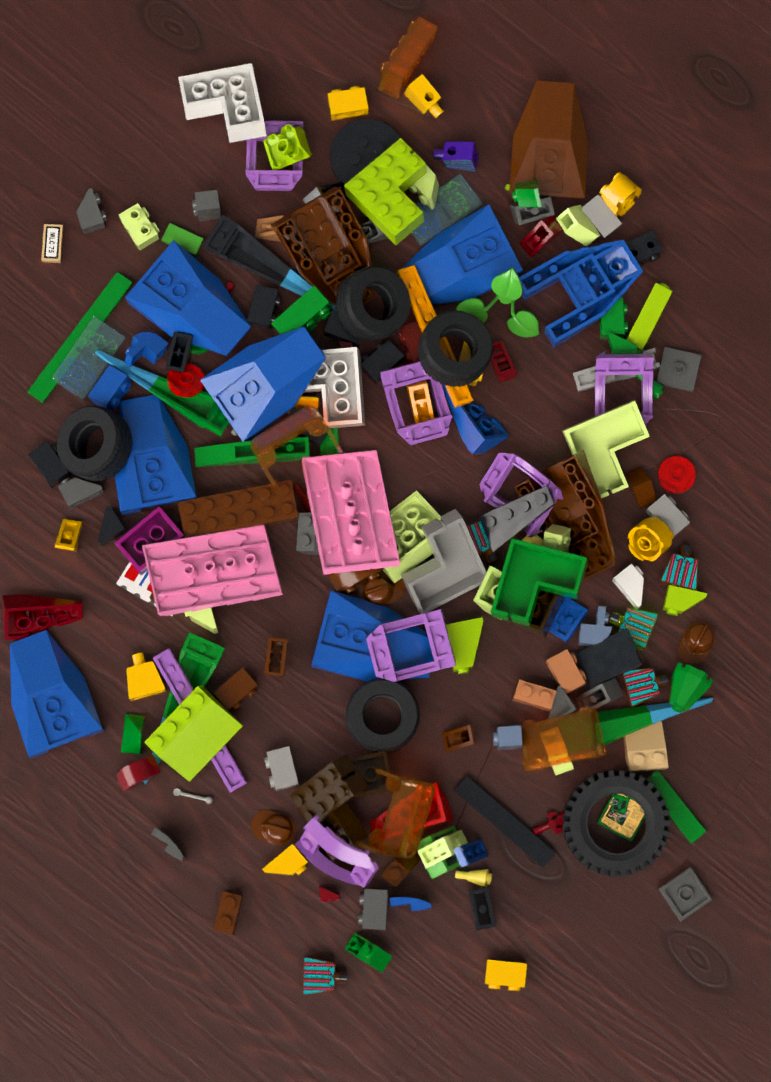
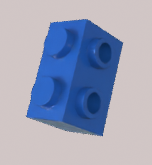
M109 365L88 397L95 405L113 411L119 406L123 395L130 390L132 381L128 375Z

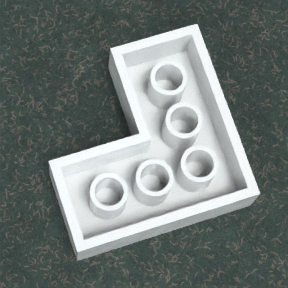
M252 63L178 77L187 120L224 113L229 143L266 136Z
M357 347L322 350L327 358L304 393L322 391L324 426L326 428L365 426L360 350Z

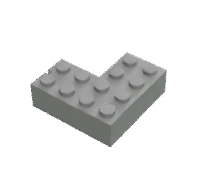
M456 509L440 516V521L435 519L421 526L435 558L401 575L410 597L420 614L427 613L480 586L485 577L486 570L463 517Z

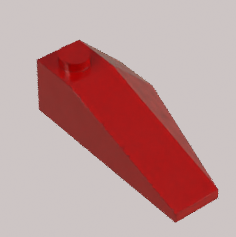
M438 783L416 789L407 798L402 799L390 810L388 809L371 821L370 825L374 841H380L453 822L449 802Z

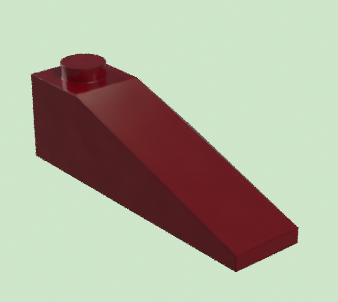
M26 594L2 595L4 640L24 639L32 633L42 632L56 625L63 626L81 620L83 603L82 601Z

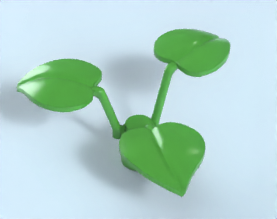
M513 268L497 275L493 279L491 287L496 297L488 306L484 307V303L480 299L470 298L461 302L456 308L457 311L474 315L484 323L488 318L486 311L500 299V302L503 304H511V315L513 317L508 319L507 325L514 334L521 337H533L540 333L539 323L535 315L529 311H519L515 314L514 303L515 300L521 297L523 289L521 281Z

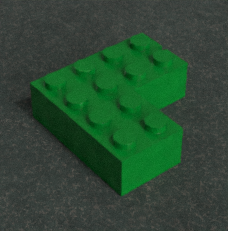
M512 538L491 608L492 617L506 621L512 618L514 623L530 627L540 590L578 600L588 565L587 557Z

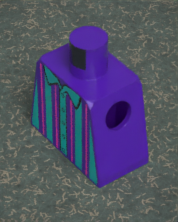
M445 142L444 149H434V160L444 161L446 168L477 171L478 151L474 142Z

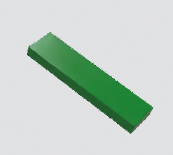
M658 770L646 779L660 791L661 797L666 801V808L669 809L670 815L668 816L690 844L706 833V830Z

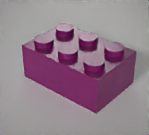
M157 507L115 542V545L142 576L148 571L142 545L183 539L185 537L160 507Z

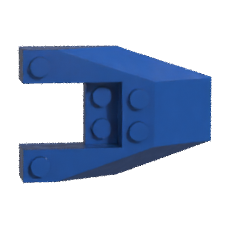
M624 240L604 243L594 247H584L574 251H565L519 277L523 289L521 296L525 301L553 284L561 282L576 310L545 327L544 333L552 347L555 348L602 318L643 273V270Z

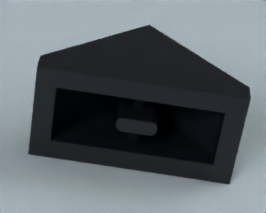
M174 332L165 369L181 373L185 372L192 358L193 336Z
M111 506L106 507L98 538L99 546H105L126 533Z

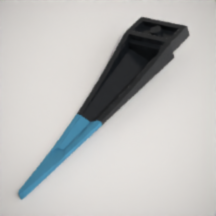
M222 215L203 245L204 248L218 257L301 296L312 288L311 285L245 229ZM329 302L333 308L332 310L336 311L337 308L331 302Z

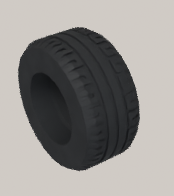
M370 266L349 275L341 283L336 296V311L341 324L351 335L363 341H377L397 333L406 324L411 310V300L405 283L396 273L385 267ZM365 287L376 291L383 300L384 315L381 320L372 318L363 307L362 294Z
M457 310L446 311L435 316L424 329L417 348L419 362H421V366L426 374L432 377L433 380H436V382L450 387H461L476 381L487 368L493 355V340L490 331L485 327L486 325L474 315ZM456 336L464 340L470 348L471 359L465 362H457L446 357L440 348V338Z
M96 405L81 407L74 411L61 426L57 438V453L62 465L71 473L89 481H104L115 476L128 461L132 449V434L128 424L118 414ZM102 428L104 433L103 445L95 456L87 459L85 453L86 442L94 431Z
M382 678L372 679L360 685L348 701L346 708L348 730L357 744L370 752L386 751V753L398 751L412 740L418 729L420 720L419 705L412 691L401 682H393ZM378 698L391 699L398 705L401 711V721L398 727L387 734H379L372 731L365 722L364 714L368 704Z

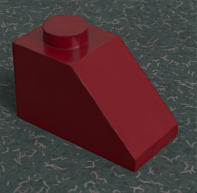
M553 215L546 217L521 241L520 245L532 258L549 245L563 229Z

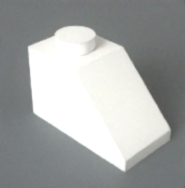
M631 563L616 575L612 581L637 610L642 603L644 578L642 577L643 572L638 566L634 567Z

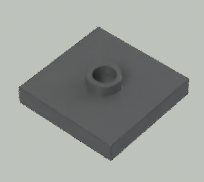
M664 347L657 382L663 386L693 392L701 355Z
M691 867L658 888L680 922L713 900Z

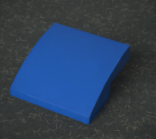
M565 596L549 632L568 643L589 612L588 609L574 602L570 597Z
M394 897L389 899L390 907L410 904L411 912L431 909V903L416 898Z

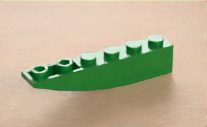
M308 437L256 440L195 448L196 467L302 461V458L310 457Z

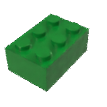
M313 286L271 324L280 335L301 327H306L310 333L317 327V323L321 319L325 320L331 315L333 308L320 291Z

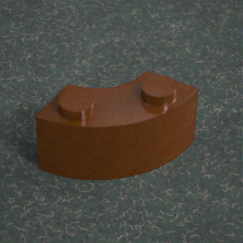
M384 568L328 574L338 593L346 592V594H350L357 590L356 586L362 582L378 578L380 576L378 573Z

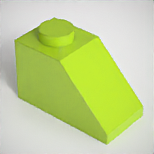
M669 585L666 591L663 610H666L669 615L678 616V613L682 614L703 601L707 593Z

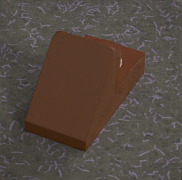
M406 846L381 876L396 888L419 863L421 858Z

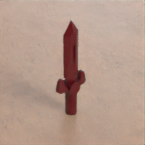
M556 812L547 813L549 821L532 828L534 835H538L551 828L556 835L559 834L563 829L562 827L556 828V826H563L562 815H564V812L558 814L554 820H552V817L556 815Z

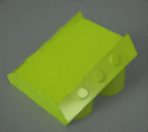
M287 124L281 129V134H271L263 141L272 170H279L313 155L310 151L305 131L301 126L293 127Z

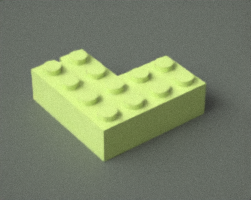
M630 401L562 430L572 455L584 450L601 498L609 496L608 491H606L608 489L611 493H616L629 487L614 451L650 437L635 401Z

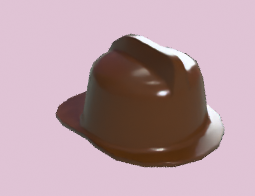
M384 573L372 581L368 579L363 582L359 590L360 599L384 606L398 601L404 594L405 586L402 579L394 583Z
M695 621L689 625L678 646L679 655L685 663L695 665L706 659L716 640V632L713 626L705 621Z
M263 810L254 815L251 821V830L255 837L268 843L284 846L290 844L297 835V826L294 820L281 813Z

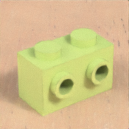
M137 203L119 214L121 222L139 250L159 240L157 233L160 231L154 222L150 223L148 219L150 215L145 207L141 208Z
M552 524L544 531L543 546L568 553L571 542V528Z

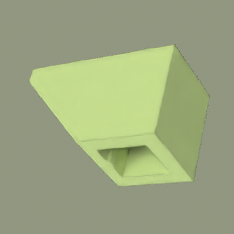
M426 165L427 173L409 189L413 194L417 193L421 203L424 206L427 204L432 210L435 208L439 184L436 175Z
M581 205L567 208L556 218L567 235L583 245L589 246L600 236L599 232L581 210Z

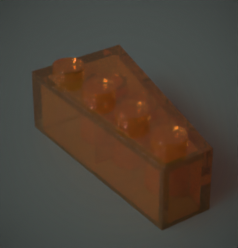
M418 17L416 22H411L407 35L403 34L398 43L399 47L392 50L389 56L390 60L388 62L385 61L380 69L382 75L378 90L398 100L401 95L402 85L406 87L412 72L417 69L421 61V56H425L434 41L438 30L436 25L421 17Z

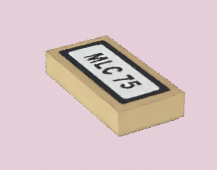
M44 224L42 262L61 263L63 225Z

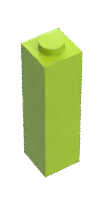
M655 283L627 338V341L635 344L637 350H641V352L673 292L669 286L663 283Z

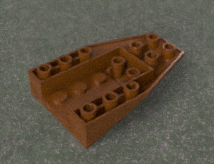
M536 81L513 135L509 193L515 190V184L537 179L540 195L585 198L588 139L574 83Z
M333 187L271 224L301 276L312 286H315L335 307L337 291L341 283L349 275L365 267L372 266L367 237L340 188ZM365 287L362 294L363 305L377 297L376 291Z
M584 450L542 470L541 472L561 490L563 500H557L540 527L543 532L539 533L544 539V531L552 524L571 528V542L568 553L587 557L588 565L584 580L616 565L605 507ZM529 477L514 486L521 498L541 489L542 486Z

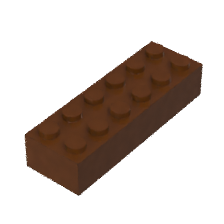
M291 480L178 502L185 538L259 525L270 527L296 522L299 519Z

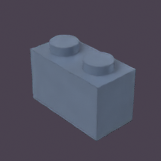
M521 725L497 727L496 732H493V746H497V750L520 749L523 745Z

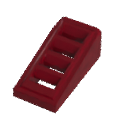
M503 339L492 343L494 346L493 351L502 348L501 351L493 353L490 360L499 383L515 378L517 376L516 369ZM503 355L505 356L503 358L495 360V358H498ZM507 362L506 365H503V366H501V367H498V365H501V364H504V363Z

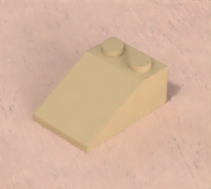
M662 721L623 737L628 772L666 770L668 768Z

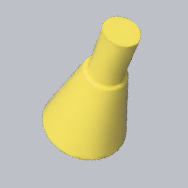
M489 869L469 872L456 870L455 878L465 879L486 888L487 885H491L492 873H489Z

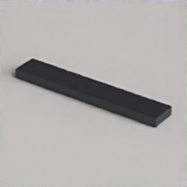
M468 776L454 790L542 868L555 855L551 848Z

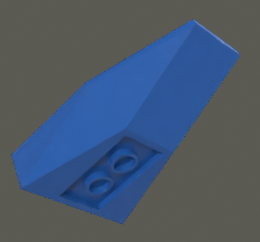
M490 205L438 233L401 268L415 265L432 305L477 298L492 290L491 283L497 275L508 271L510 268L516 271L518 277H521L523 272Z
M174 240L125 297L131 307L173 338L174 332L193 336L192 345L225 356L230 354L251 329L250 324L220 279Z
M301 327L248 346L200 381L241 440L246 442L253 440L295 407L327 357L306 327Z
M155 395L121 401L119 416L128 424L132 434V449L125 466L115 475L121 514L138 513L143 508L197 498L187 444L162 400Z
M331 590L311 664L312 668L366 682L376 678L380 679L375 675L366 638L379 625L404 618L387 607ZM413 626L386 633L396 671L433 661L434 658L428 635L419 627ZM430 673L407 679L429 678Z
M47 630L10 643L11 705L29 758H36L49 753L51 749L69 742L104 732L85 677Z

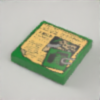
M612 794L597 824L632 842L645 818V814L641 806L631 797L623 794Z

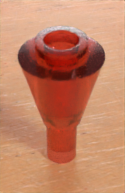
M296 484L293 490L300 496L306 512L311 513L307 492L299 484Z

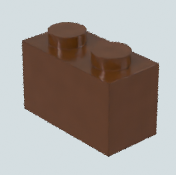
M242 667L213 694L229 712L231 710L235 712L243 705L242 701L246 697L250 699L258 692L256 690L258 684Z
M222 892L214 931L234 935L243 896Z

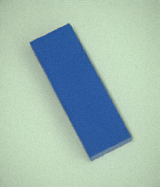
M481 839L453 849L461 867L488 857Z

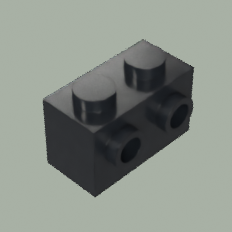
M653 230L626 243L640 267H643V263L649 260L650 262L658 260L663 251Z

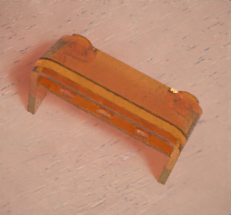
M313 406L304 407L256 436L251 441V449L277 492L280 488L268 470L277 460L274 449L308 430L314 437L327 433L338 452H343L321 414Z
M377 768V773L387 776L386 788L394 793L383 829L373 830L369 835L368 842L355 840L354 845L376 854L410 859L416 854L435 792L434 785L404 774Z

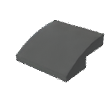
M154 828L151 835L168 844L165 852L185 862L186 858L180 848L167 835Z

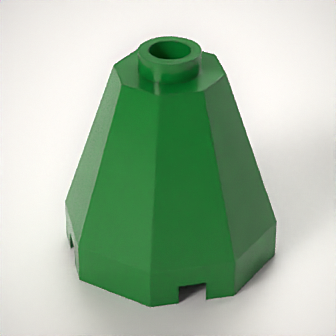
M678 663L672 673L669 704L672 705L671 708L679 713L687 712L710 688L713 682L712 678L706 679L708 675L705 672L687 664L685 668L681 667L682 663Z

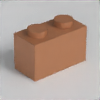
M568 650L546 661L559 687L563 688L566 694L586 684L584 680L587 679L583 670H578L575 664L577 663L573 652L569 653Z
M519 680L512 701L550 712L556 690Z

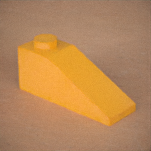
M426 380L406 385L415 423L434 418Z

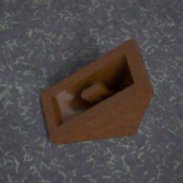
M641 467L624 474L639 509L657 501L651 479Z
M473 725L442 733L446 752L476 746Z

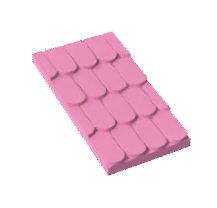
M377 450L302 458L303 473L323 574L399 566L400 560Z
M265 525L142 545L157 611L160 616H169L188 611L194 612L222 605H232L283 595Z

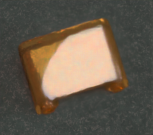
M590 706L579 708L577 713L538 722H535V719L523 721L524 725L521 726L524 772H536L556 765L606 756L597 710H590Z

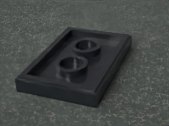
M624 629L604 639L601 643L594 644L576 653L589 686L592 689L643 664L629 629Z

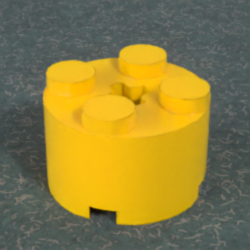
M618 172L614 176L613 181L609 185H604L599 193L603 201L618 218V215H624L635 204L633 199L635 196L639 198L642 189L625 174Z
M652 516L642 520L629 532L628 547L631 553L639 560L654 561L669 549L674 535L663 521L656 516Z

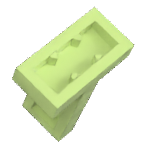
M462 830L418 850V853L427 869L455 855L453 849L468 842Z

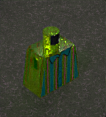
M627 608L624 616L613 612L609 622L619 626L617 633L624 629H629L635 646L640 650H644L658 614Z

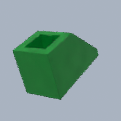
M620 297L610 310L600 318V339H607L610 333L623 338L624 334L628 332V323L624 321V314H627V304L623 303V297Z
M356 933L353 934L345 947L346 951L381 973L392 958L390 954Z

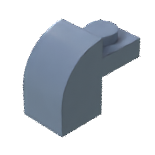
M598 606L595 625L581 623L578 645L592 646L608 638L612 627L604 626L608 624L609 612H606V607Z

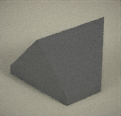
M558 686L556 688V695L546 722L547 726L553 725L576 711L575 706L562 687Z

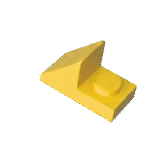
M63 519L55 548L77 551L82 522Z

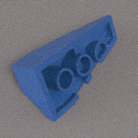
M442 384L461 439L472 455L485 453L509 437L500 422L495 417L491 419L484 412L486 409L482 405L479 407L472 401L455 408L445 385Z

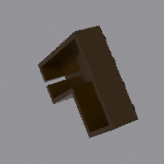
M345 754L331 762L289 796L307 823L318 815V822L324 828L328 826L341 840L355 847L367 838L368 834L347 803L369 786L359 772L343 780V776L357 769L348 754ZM326 851L332 861L336 859V857Z

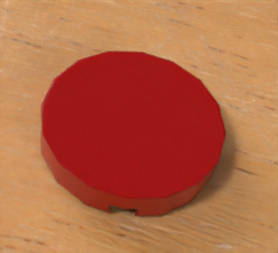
M194 364L188 365L184 373L170 370L167 378L168 387L177 396L193 397L203 390L204 385L200 380L205 375L201 368Z
M672 456L665 459L657 472L661 487L673 494H681L688 491L696 478L693 464L682 456Z

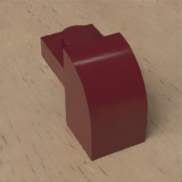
M151 755L123 767L116 775L123 791H127L141 782L152 779L160 774L161 771L154 755Z

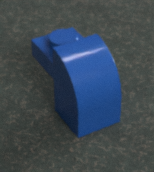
M152 332L138 333L133 336L131 346L125 352L126 358L124 363L131 367L141 356H144L152 364H155L166 353L169 343Z

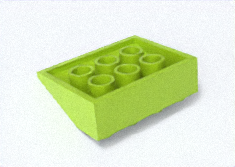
M200 685L191 692L144 743L157 756L190 782L243 725L213 695Z

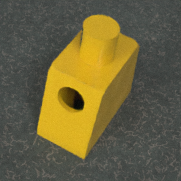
M423 74L405 90L404 94L423 114L430 111L437 118L444 112L438 104L441 99L440 95Z
M143 653L132 655L134 666L126 668L130 701L167 692L154 662H145Z

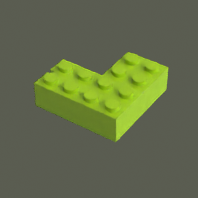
M400 138L344 185L345 195L395 245L400 243L424 222L423 212L403 192L427 173L426 163L415 152L412 154V149Z

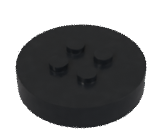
M361 119L344 126L335 136L330 149V165L336 180L344 187L353 177L400 139L399 135L389 125L373 119Z

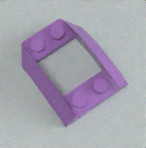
M264 121L266 136L247 140L246 176L257 191H291L302 177L303 160L293 164V171L256 170L257 141H264L271 134H281V129L287 124L293 127L301 126L303 129V121Z
M604 351L596 356L595 416L605 412V375H642L640 414L647 427L649 420L653 419V355L643 351V354H605Z
M417 361L380 372L396 431L408 444L414 445L448 434L452 414L450 413L442 384L426 374L421 366V362ZM428 379L439 417L405 426L394 388Z
M498 453L480 482V488L484 492V501L486 503H489L496 509L510 502L498 495L497 492L515 465L539 483L542 488L549 486L555 503L558 499L563 500L561 490L550 479L514 453ZM553 507L524 529L528 537H533L543 532L540 527Z
M441 609L379 625L366 638L376 677L396 682L456 666L455 656L444 619L445 616ZM425 624L434 661L396 671L386 633Z
M318 815L313 817L303 827L305 831L301 839L294 845L313 865L324 873L341 881L359 885L363 888L366 887L378 870L376 862L369 858L370 851L364 852L352 847L335 835L328 826L324 828L318 822ZM320 846L334 857L355 865L352 872L339 867L327 859L319 851Z

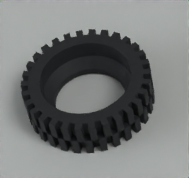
M623 770L601 771L581 781V784L573 789L574 791L569 795L568 802L564 807L562 829L565 841L569 846L568 848L584 866L601 875L626 877V875H634L640 870L647 869L648 865H652L655 862L657 856L660 857L662 854L661 850L663 847H666V839L670 834V831H668L669 826H671L668 818L670 814L669 809L665 805L666 801L661 797L660 791L651 782L647 781L646 778ZM611 794H623L631 797L641 806L646 817V830L643 838L634 848L622 853H612L601 849L592 840L588 830V816L592 807L598 800Z

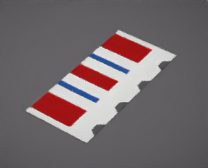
M129 562L116 584L156 607V604L151 602L149 598L153 590L148 571L141 576Z

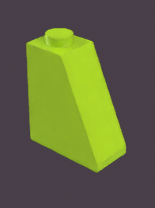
M483 617L446 624L456 660V666L452 667L453 672L465 674L469 673V669L473 668L483 625Z

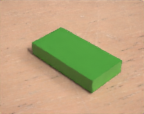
M169 223L161 239L162 242L169 245L174 240L195 257L204 241L203 238Z

